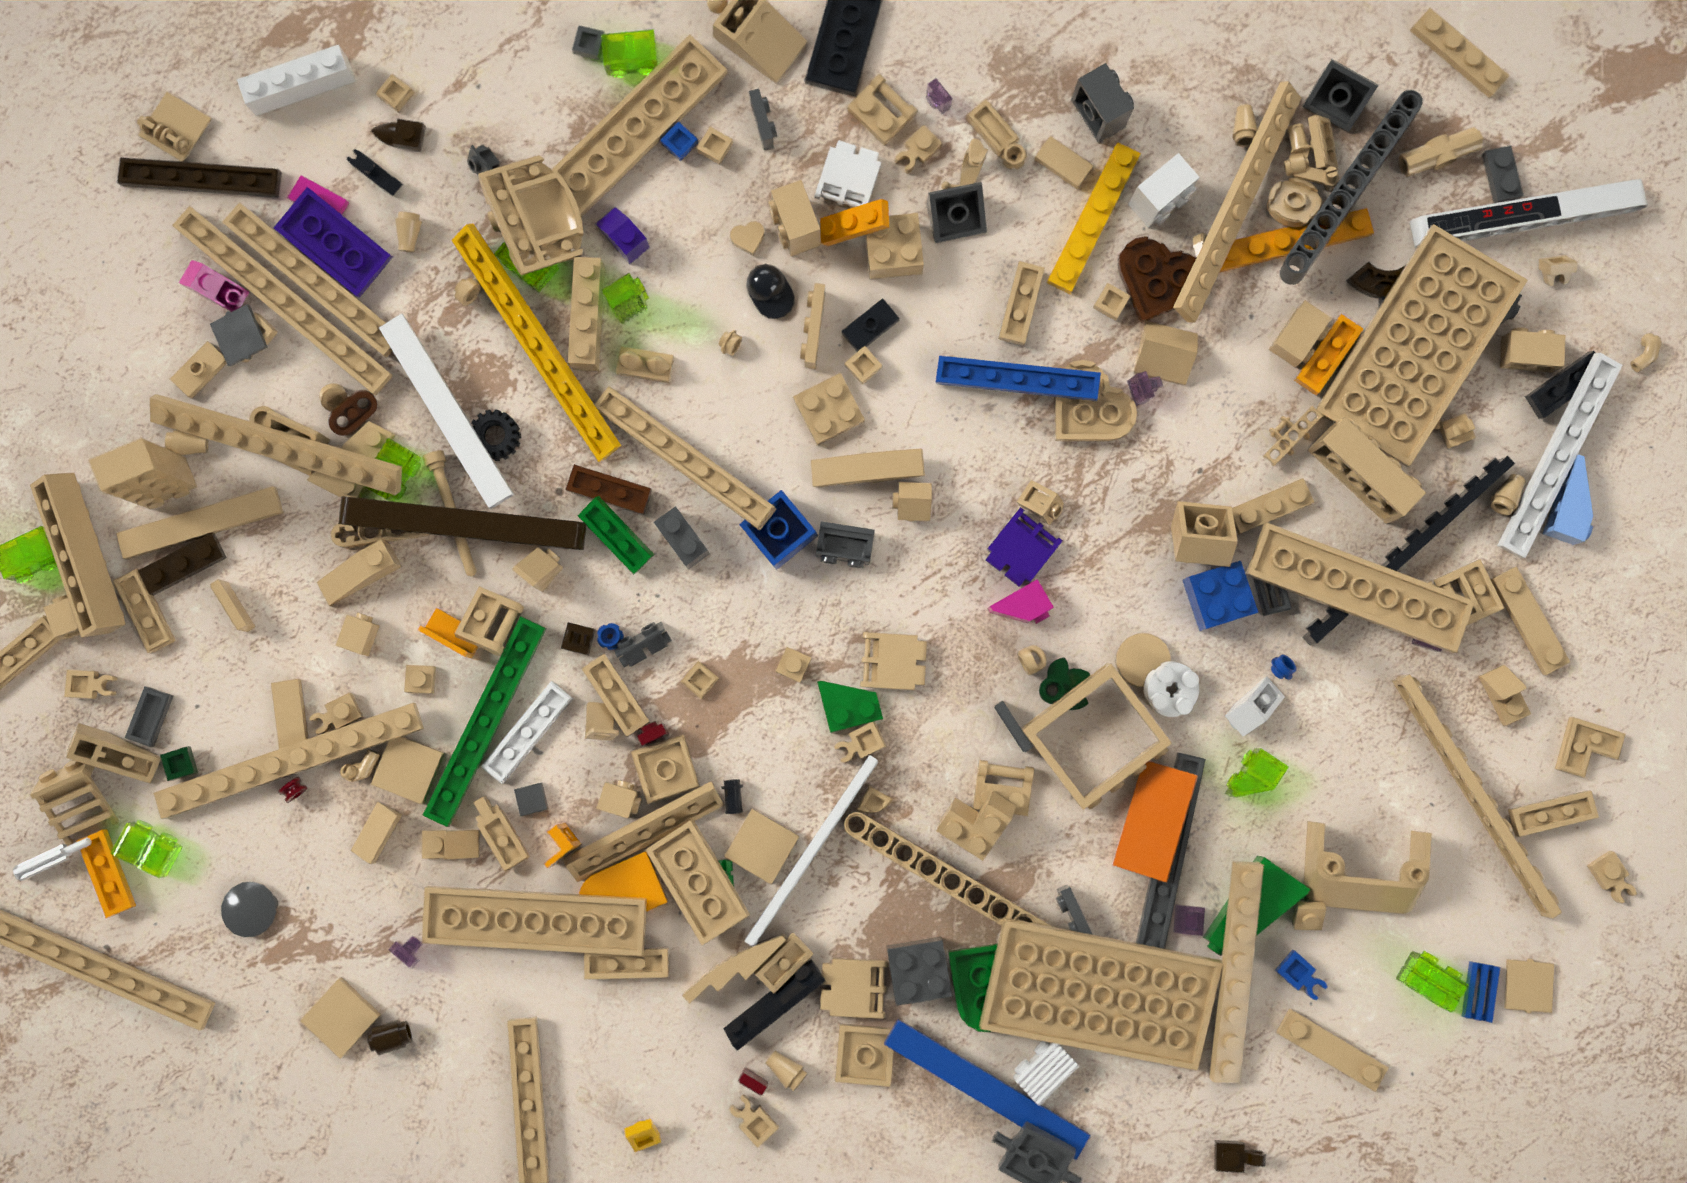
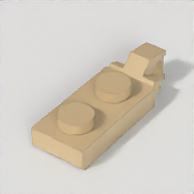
M486 796L473 802L480 813L476 817L477 826L503 870L506 872L528 859L530 855L503 809L501 810L498 804L493 807Z

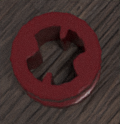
M300 777L292 779L278 791L280 795H285L284 801L286 803L292 802L307 790L306 785L300 784Z

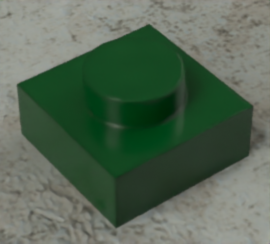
M191 746L160 755L167 781H174L198 773Z

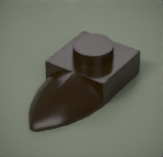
M397 118V122L383 123L371 129V132L386 145L421 152L426 126L423 122Z

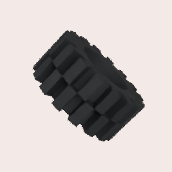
M494 409V412L486 410V414H478L479 418L477 421L473 419L471 424H473L475 432L491 458L495 461H500L501 458L506 460L509 458V454L512 453L514 455L516 453L514 450L516 446H520V428L507 413H502ZM492 426H501L505 431V438L498 445H490L485 439L486 431Z

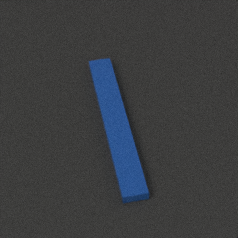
M897 1019L884 1041V1045L1018 1126L1023 1127L1024 1123L1028 1121L1075 1147L1076 1155L1073 1158L1075 1160L1078 1159L1090 1138V1134L1043 1105L1038 1106L1033 1099L900 1019Z

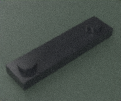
M811 959L801 966L775 993L772 991L767 993L723 1028L730 1043L737 1051L826 981Z

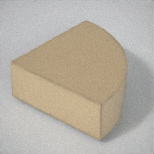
M868 786L856 810L862 813H876L885 809L893 799Z

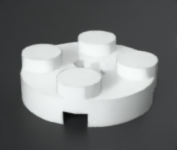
M1174 661L1164 662L1147 675L1144 683L1145 698L1148 700L1151 708L1161 715L1177 717L1182 714H1189L1199 695V677L1184 664ZM1173 682H1175L1177 691L1170 696L1166 688L1167 686H1172Z

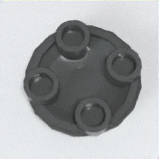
M242 882L232 887L225 895L221 905L222 919L225 926L235 935L242 937L258 936L265 932L273 923L278 900L264 885L256 882Z

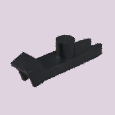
M354 149L353 152L357 157L355 159L347 157L349 163L386 193L394 196L403 184L362 152Z

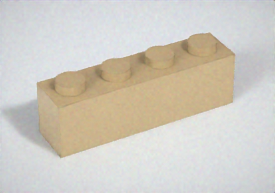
M574 257L568 364L572 370L599 371L605 283V266L601 258Z

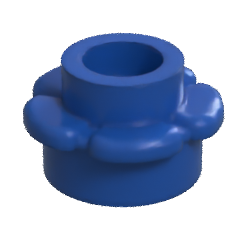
M615 623L602 625L597 631L598 644L602 648L607 647L608 650L618 648L617 643L624 638L623 632L619 630V626ZM609 634L613 635L612 639H608Z
M1282 654L1271 660V671L1277 678L1283 679L1285 677L1287 680L1292 679V674L1297 671V667L1290 657Z

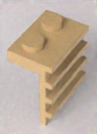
M74 760L69 761L60 770L55 771L51 769L38 777L37 784L30 793L31 798L36 799L39 803L41 813L45 812L49 818L48 823L50 826H54L57 830L58 838L63 839L67 846L73 843L70 835L105 819H109L112 825L119 823L117 816L91 778L95 767ZM90 791L95 797L58 814H55L52 808ZM98 805L103 809L102 812L66 828L61 823Z

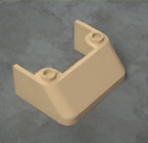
M1307 821L1303 884L1310 889L1308 894L1304 896L1308 902H1324L1325 907L1400 914L1413 910L1429 880L1432 833L1411 831L1409 860L1400 868L1399 881L1345 876V862L1343 858L1336 853L1324 851L1325 823Z

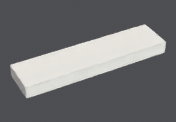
M551 681L481 767L501 784H504L573 698Z

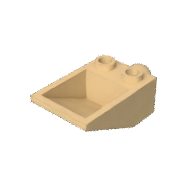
M707 0L709 10L715 14H720L713 24V38L777 84L805 47L807 40L767 0H731L729 4L728 0ZM743 12H749V15L745 18L743 17Z

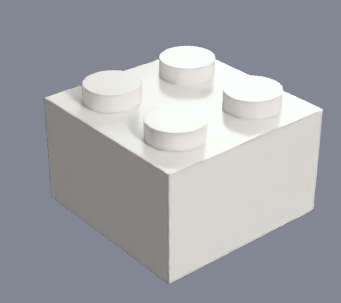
M1178 153L1136 188L1128 205L1148 228L1154 223L1160 225L1171 215L1170 212L1176 206L1179 209L1191 199L1190 195L1197 189L1195 184L1200 177Z

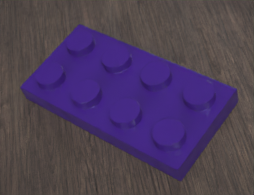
M306 187L273 227L358 298L362 296L393 258V256L308 187Z

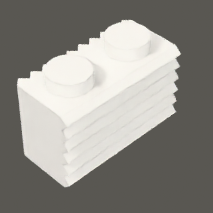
M1042 1041L1035 1048L1034 1051L1037 1054L1029 1061L1024 1059L1018 1064L1014 1070L1016 1074L1013 1076L1017 1084L1038 1106L1079 1067L1075 1060L1059 1044Z

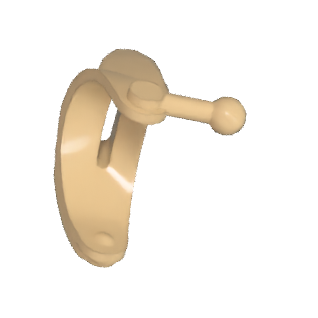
M972 139L969 143L962 162L959 185L944 181L941 184L943 190L975 183L988 153V149L983 147L980 140Z

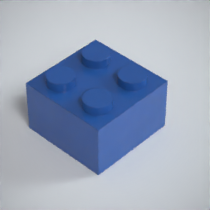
M782 490L768 500L776 508V511L760 531L746 520L739 524L776 570L818 537L815 529Z
M1241 560L1231 563L1230 567L1221 566L1182 580L1199 631L1259 613Z

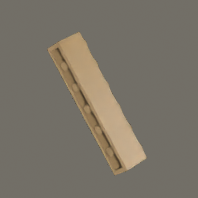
M75 473L44 474L30 484L81 638L110 634L126 625L115 594V587L107 570L106 561L98 544V537L90 520L89 511L81 494V487L77 482Z

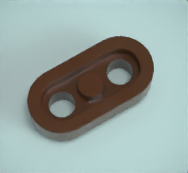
M357 390L330 413L328 417L330 429L335 434L341 436L351 434L375 413L377 409L375 396L368 390ZM366 399L368 401L367 406H358V400ZM340 416H345L348 421L346 424L340 425L337 423V419Z

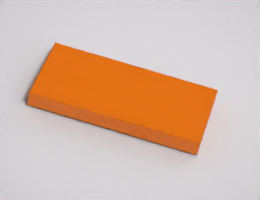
M1148 761L1145 763L1146 769L1139 774L1113 866L1167 883L1198 776Z

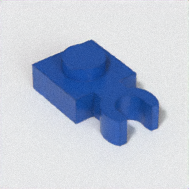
M1292 950L1275 969L1294 989L1299 991L1304 986L1306 995L1314 1000L1318 999L1312 991L1314 985L1319 984L1324 989L1328 988L1323 980L1312 977L1316 969L1295 950Z

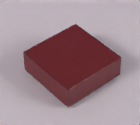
M746 1067L743 1069L738 1080L740 1084L760 1096H763L769 1082Z

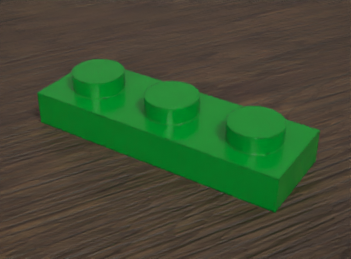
M600 496L595 497L577 515L633 575L655 555Z

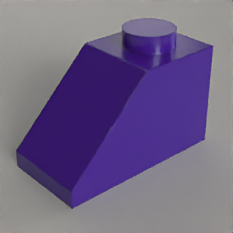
M616 207L595 223L597 228L629 264L650 248L647 238Z

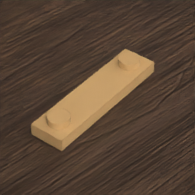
M1517 566L1490 579L1542 674L1548 675L1570 663L1569 658Z
M1290 1008L1276 1031L1277 1034L1374 1092L1378 1089L1389 1069L1387 1066Z

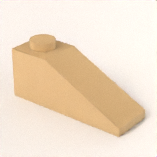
M381 539L354 554L317 581V584L328 605L332 606L398 570L402 565L390 543Z
M78 723L66 754L68 759L147 783H151L161 760L160 756L109 732Z

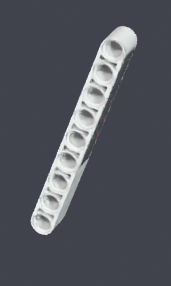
M1641 179L1424 215L1412 219L1410 227L1414 246L1417 248L1433 224L1461 241L1636 212L1646 208L1648 204L1643 182Z

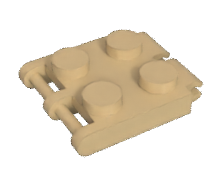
M863 632L865 656L861 660L864 663L863 681H860V687L915 690V685H925L926 666L916 665V661H926L927 641H917L918 635ZM871 639H874L873 657H870ZM872 663L871 682H868L869 664Z
M833 958L832 963H822V975L826 980L823 984L831 985V989H821L820 1009L830 1010V1016L886 1018V1012L883 1011L884 993L887 992V986H884L885 967H888V961ZM877 967H879V985H876ZM875 993H878L877 1011H875Z

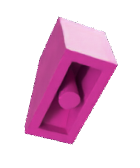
M1037 579L994 603L988 610L990 613L1024 623L1034 620L1038 624L1050 617L1048 611L1054 607Z

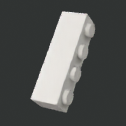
M335 45L239 78L237 82L244 103L257 116L356 82L348 57L339 45Z

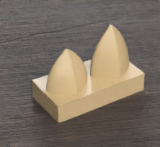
M620 346L616 374L670 383L674 356Z

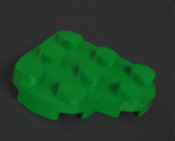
M998 943L948 951L959 1015L968 1027L978 1032H991L981 1029L979 1025Z

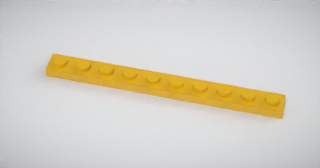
M474 223L466 224L451 241L598 462L607 459L621 444Z

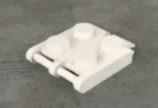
M838 140L836 148L830 147L814 198L820 199L823 197L838 202L837 205L840 206L846 204L857 207L869 203L881 167V162L877 161L879 152L861 147L859 155L854 154L856 145Z

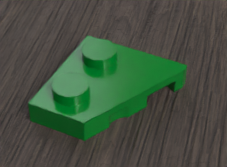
M817 681L830 733L883 719L876 692L826 681Z

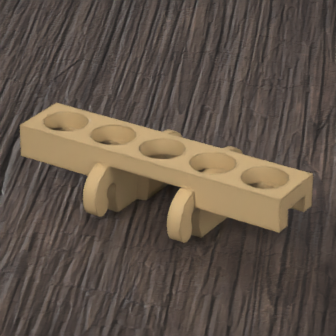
M1311 406L1294 424L1290 421L1289 417L1281 416L1282 422L1275 429L1269 428L1270 436L1275 437L1277 441L1263 457L1267 458L1272 466H1275L1286 454L1292 456L1295 453L1292 447L1302 437L1305 440L1310 438L1308 431L1323 415ZM1310 412L1316 414V418L1313 421L1307 419V415ZM1302 421L1307 424L1305 429L1299 425ZM1287 426L1289 430L1282 436L1279 432ZM1290 431H1295L1298 434L1297 440L1294 441L1289 438ZM1273 450H1277L1280 454L1276 459H1272L1270 456Z

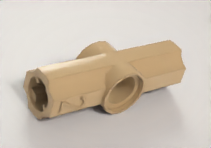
M1474 126L1450 136L1443 134L1425 143L1424 146L1402 153L1398 157L1400 171L1406 177H1410L1431 168L1437 170L1446 167L1460 157L1481 150L1483 148V136L1480 130H1477Z

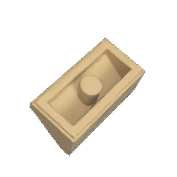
M377 802L351 851L367 863L375 864L403 814L381 802Z

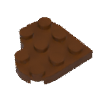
M1147 236L1135 238L1127 243L1118 257L1119 274L1128 295H1130V300L1140 323L1175 310L1173 308L1196 260L1194 256L1183 253L1184 251L1181 250L1170 252L1164 243L1160 244L1156 240L1148 239Z

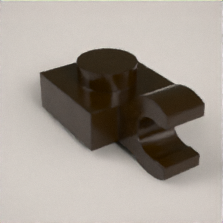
M1215 1140V1171L1244 1173L1245 1164L1266 1167V1155L1263 1154V1151L1245 1150L1243 1141Z

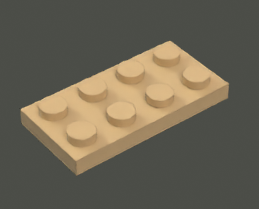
M694 820L688 821L646 849L650 859L701 945H705L750 916V913Z

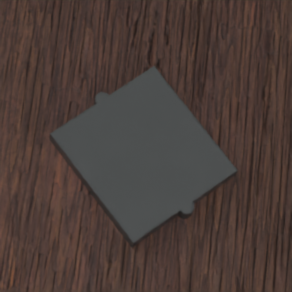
M248 304L233 312L227 311L225 316L210 323L225 361L230 367L244 359L250 360L252 355L268 347L252 309Z

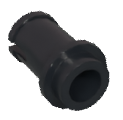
M740 779L724 780V786H721L725 793V814L743 813L741 799L743 784H740Z

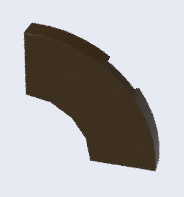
M1367 262L1346 281L1362 294L1379 299L1382 296L1388 295L1405 266L1397 270L1386 271L1376 268L1370 262Z

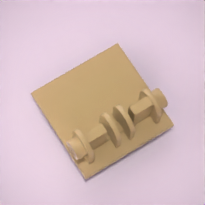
M166 92L151 116L142 115L138 118L137 124L141 129L138 136L179 161L184 162L212 118Z

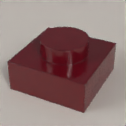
M656 721L642 727L643 733L637 735L641 745L646 746L669 734L665 724L657 725Z

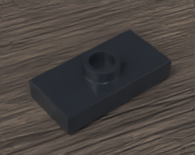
M882 298L843 329L841 333L858 352L895 325L900 318Z

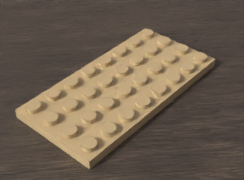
M1433 224L1316 409L1323 417L1333 423L1338 422L1344 417L1355 421L1367 438H1372L1378 442L1383 453L1409 467L1528 280Z
M1004 918L979 1026L983 1030L1198 1071L1223 963L1218 959Z

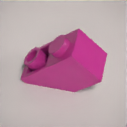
M191 260L179 281V284L230 312L240 308L249 294L248 290L205 264Z

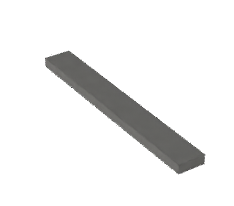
M1177 753L1174 769L1195 774L1198 778L1168 881L1166 883L1151 877L1149 879L1136 939L1137 944L1165 949L1206 760L1204 758L1183 753Z

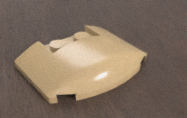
M540 155L478 174L486 203L492 210L510 252L509 256L521 276L573 259L574 257H579L583 251V248L580 249L583 224L576 200L562 176L556 169L553 172L552 169L543 164L544 158Z

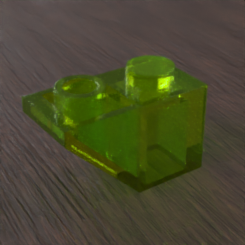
M1254 748L1253 751L1249 750L1241 761L1243 767L1239 773L1235 772L1229 778L1226 784L1228 790L1225 794L1229 797H1240L1274 790L1289 766L1262 748Z

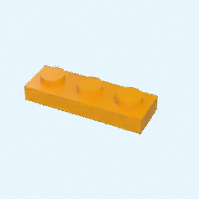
M879 199L820 218L821 244L830 246L889 228L888 201Z
M1343 314L1339 315L1294 381L1314 395H1318L1361 334L1363 328Z
M100 830L82 838L91 839V845L80 851L105 917L109 918L135 907L134 898L108 830Z

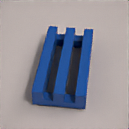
M1469 961L1462 1017L1493 1023L1500 967ZM1477 969H1481L1475 1013H1472ZM1488 971H1490V972H1489V979H1488V986H1487V994H1486L1484 1015H1483V1007H1484V1000H1485V993H1486V985H1487Z

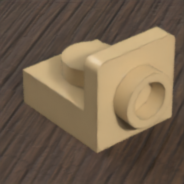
M1033 480L1029 482L1017 500L1019 506L1041 517L1048 525L1060 516L1064 502L1057 493Z

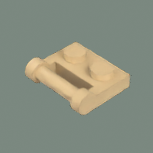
M878 74L847 106V110L885 146L914 118L918 110L912 104L909 106L885 83L886 79L881 74ZM877 91L902 113L899 118L894 116L874 96Z
M1481 559L1433 580L1437 587L1455 593L1450 582L1456 579L1464 597L1475 601L1467 625L1504 609Z
M479 586L455 632V637L483 648L496 656H501L504 650L503 644L517 616H521L524 606ZM502 607L508 611L493 641L489 640L486 636Z
M979 760L973 809L980 810L992 791L1016 805L1014 815L1028 816L1034 767L1025 766L1024 769L988 764L986 760ZM986 774L1023 779L1022 788L985 783Z

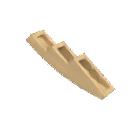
M923 449L882 451L811 460L813 487L820 488L841 484L846 486L867 482L880 483L925 476Z
M782 933L760 941L755 946H749L730 956L705 973L682 996L690 1004L709 984L718 992L737 973L747 980L786 941L787 937Z

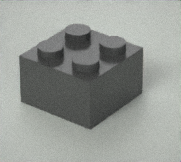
M1106 63L1080 77L1071 101L1098 143L1124 129L1134 109V101L1128 92H1124L1119 84L1120 80L1117 73L1113 69L1110 70Z
M941 937L886 945L896 1006L952 997L944 945Z

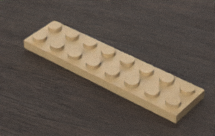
M690 34L552 168L553 172L555 169L558 171L570 188L578 205L581 218L728 74V70Z
M1267 522L1262 527L1245 574L1451 653L1458 652L1475 603L1474 600Z
M427 886L424 888L422 943L643 956L647 898Z

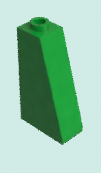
M1258 855L1253 862H1259L1264 866L1256 936L1310 891L1308 887L1265 857ZM1228 900L1203 936L1209 942L1207 947L1219 956L1223 954Z

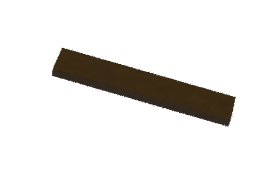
M120 157L117 183L120 186L279 198L281 171L275 168Z

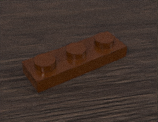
M575 464L565 489L567 492L590 499L600 496L606 504L641 515L645 514L652 489Z

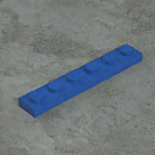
M939 355L936 384L1097 401L1101 372Z

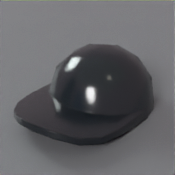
M770 264L757 265L749 273L746 288L757 310L769 319H778L786 316L794 306L795 296L779 268Z

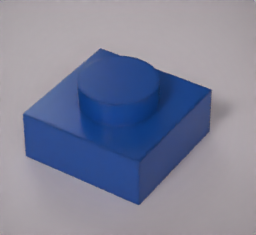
M679 121L660 140L661 144L680 161L699 143L698 139Z

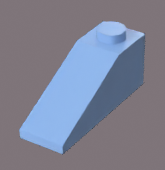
M1577 455L1552 504L1543 531L1544 535L1572 545L1585 542L1590 537L1593 529L1591 525L1593 519L1585 458L1582 455Z

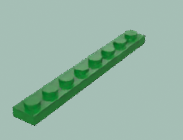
M520 616L422 816L445 827H450L547 628Z

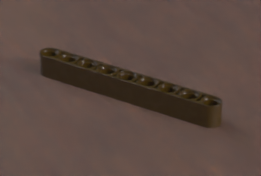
M341 496L338 524L576 550H584L587 526L585 522L344 496Z

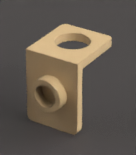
M588 702L586 704L585 739L612 741L619 735V730H613L614 717L604 703Z

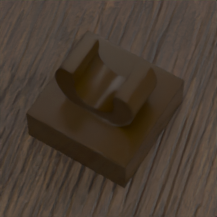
M568 622L561 649L589 656L596 629Z

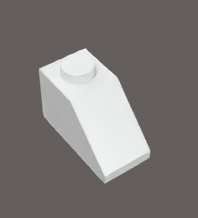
M1266 676L1238 700L1225 717L1229 720L1231 726L1244 737L1266 722L1285 696Z

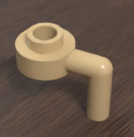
M473 278L462 279L456 285L455 299L462 305L467 306L471 304L480 294L482 286L477 278L475 280Z

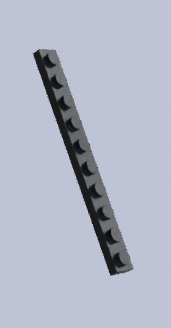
M1509 456L1499 460L1494 457L1483 466L1485 472L1479 477L1474 475L1464 483L1465 490L1459 495L1454 493L1443 503L1446 507L1441 512L1436 510L1424 520L1426 525L1420 531L1416 528L1404 538L1407 542L1401 548L1396 546L1385 555L1387 561L1381 566L1398 571L1515 464ZM1328 607L1325 610L1328 614L1322 620L1317 618L1306 627L1308 632L1302 638L1309 645L1317 644L1349 614Z

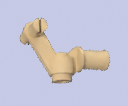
M1295 124L1288 127L1287 133L1292 150L1288 160L1284 161L1286 176L1322 184L1326 191H1333L1339 182L1337 168L1331 166L1326 170L1309 167L1308 156L1312 148L1307 143L1304 125Z

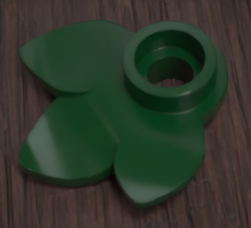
M1065 657L1057 659L1049 665L1047 678L1039 686V695L1044 702L1053 704L1088 678L1090 673L1082 669H1069ZM1051 685L1057 688L1055 696L1048 694L1047 690ZM1085 697L1069 710L1084 708L1088 705V700Z

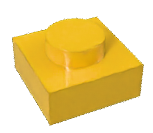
M651 1118L624 1128L626 1139L634 1152L661 1143L660 1133Z

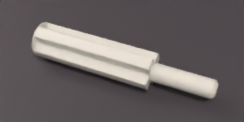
M85 838L69 846L62 844L13 868L14 876L17 880L24 881L67 861L72 853L91 845V839Z

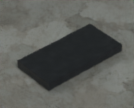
M827 0L806 73L805 84L856 97L883 0Z

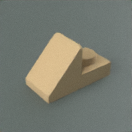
M1506 665L1499 666L1479 676L1503 726L1531 715L1521 694V691L1527 688Z
M480 830L422 831V859L479 858Z

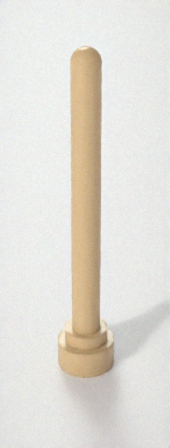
M437 450L423 455L425 467L429 468V471L434 474L444 507L456 508L443 469L446 467L444 451ZM454 537L465 573L472 577L476 574V568L467 540L462 537Z

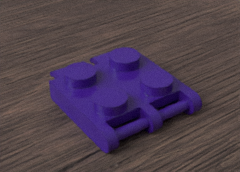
M1021 507L987 548L990 554L985 559L999 572L1007 565L1010 569L1006 572L1005 576L1018 587L1025 580L1028 583L1032 581L1063 541L1060 538L1056 539L1043 529V524L1040 522L1037 524L1024 514L1025 510ZM1021 517V518H1022L1023 520H1025L1028 524H1030V525L1034 528V530L1030 529L1027 525H1025V524H1024L1022 521H1020L1018 518ZM1038 532H1040L1054 544H1049L1046 540H1044L1041 536L1038 535Z

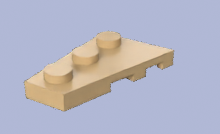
M368 421L341 449L382 460L395 435ZM316 471L307 479V481L340 498L341 496L361 498L367 488L366 486Z

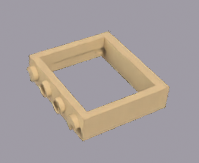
M1109 662L1021 727L1022 731L1083 810L1087 807L1089 809L1096 807L1103 800L1101 796L1109 790L1113 793L1125 784L1123 781L1131 774L1133 776L1140 774L1147 767L1145 763L1153 757L1157 760L1169 751L1167 747L1172 744L1115 667ZM1111 678L1158 741L1085 796H1082L1036 734Z

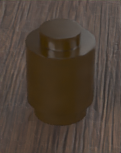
M396 1020L372 1028L371 1035L367 1037L370 1050L372 1052L376 1051L379 1056L405 1048L406 1044L412 1042V1034L408 1022Z

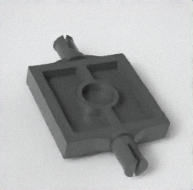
M1028 1121L1024 1123L1019 1133L1012 1139L999 1133V1131H996L992 1142L1006 1149L1005 1155L999 1162V1171L1021 1183H1061V1181L1081 1183L1082 1177L1068 1171V1166L1076 1155L1075 1147Z

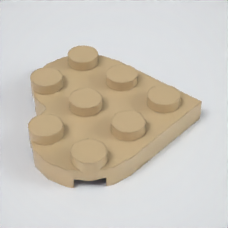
M1087 360L1071 362L1063 369L1101 372L1098 400L1089 401L1055 397V441L1119 440L1130 432L1136 422L1137 410L1135 402L1130 399L1129 395L1122 392V389L1111 387L1107 374H1104L1102 369L1095 365L1096 363Z

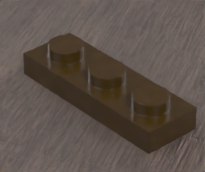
M210 533L143 567L138 572L148 593L156 595L227 557L216 535Z

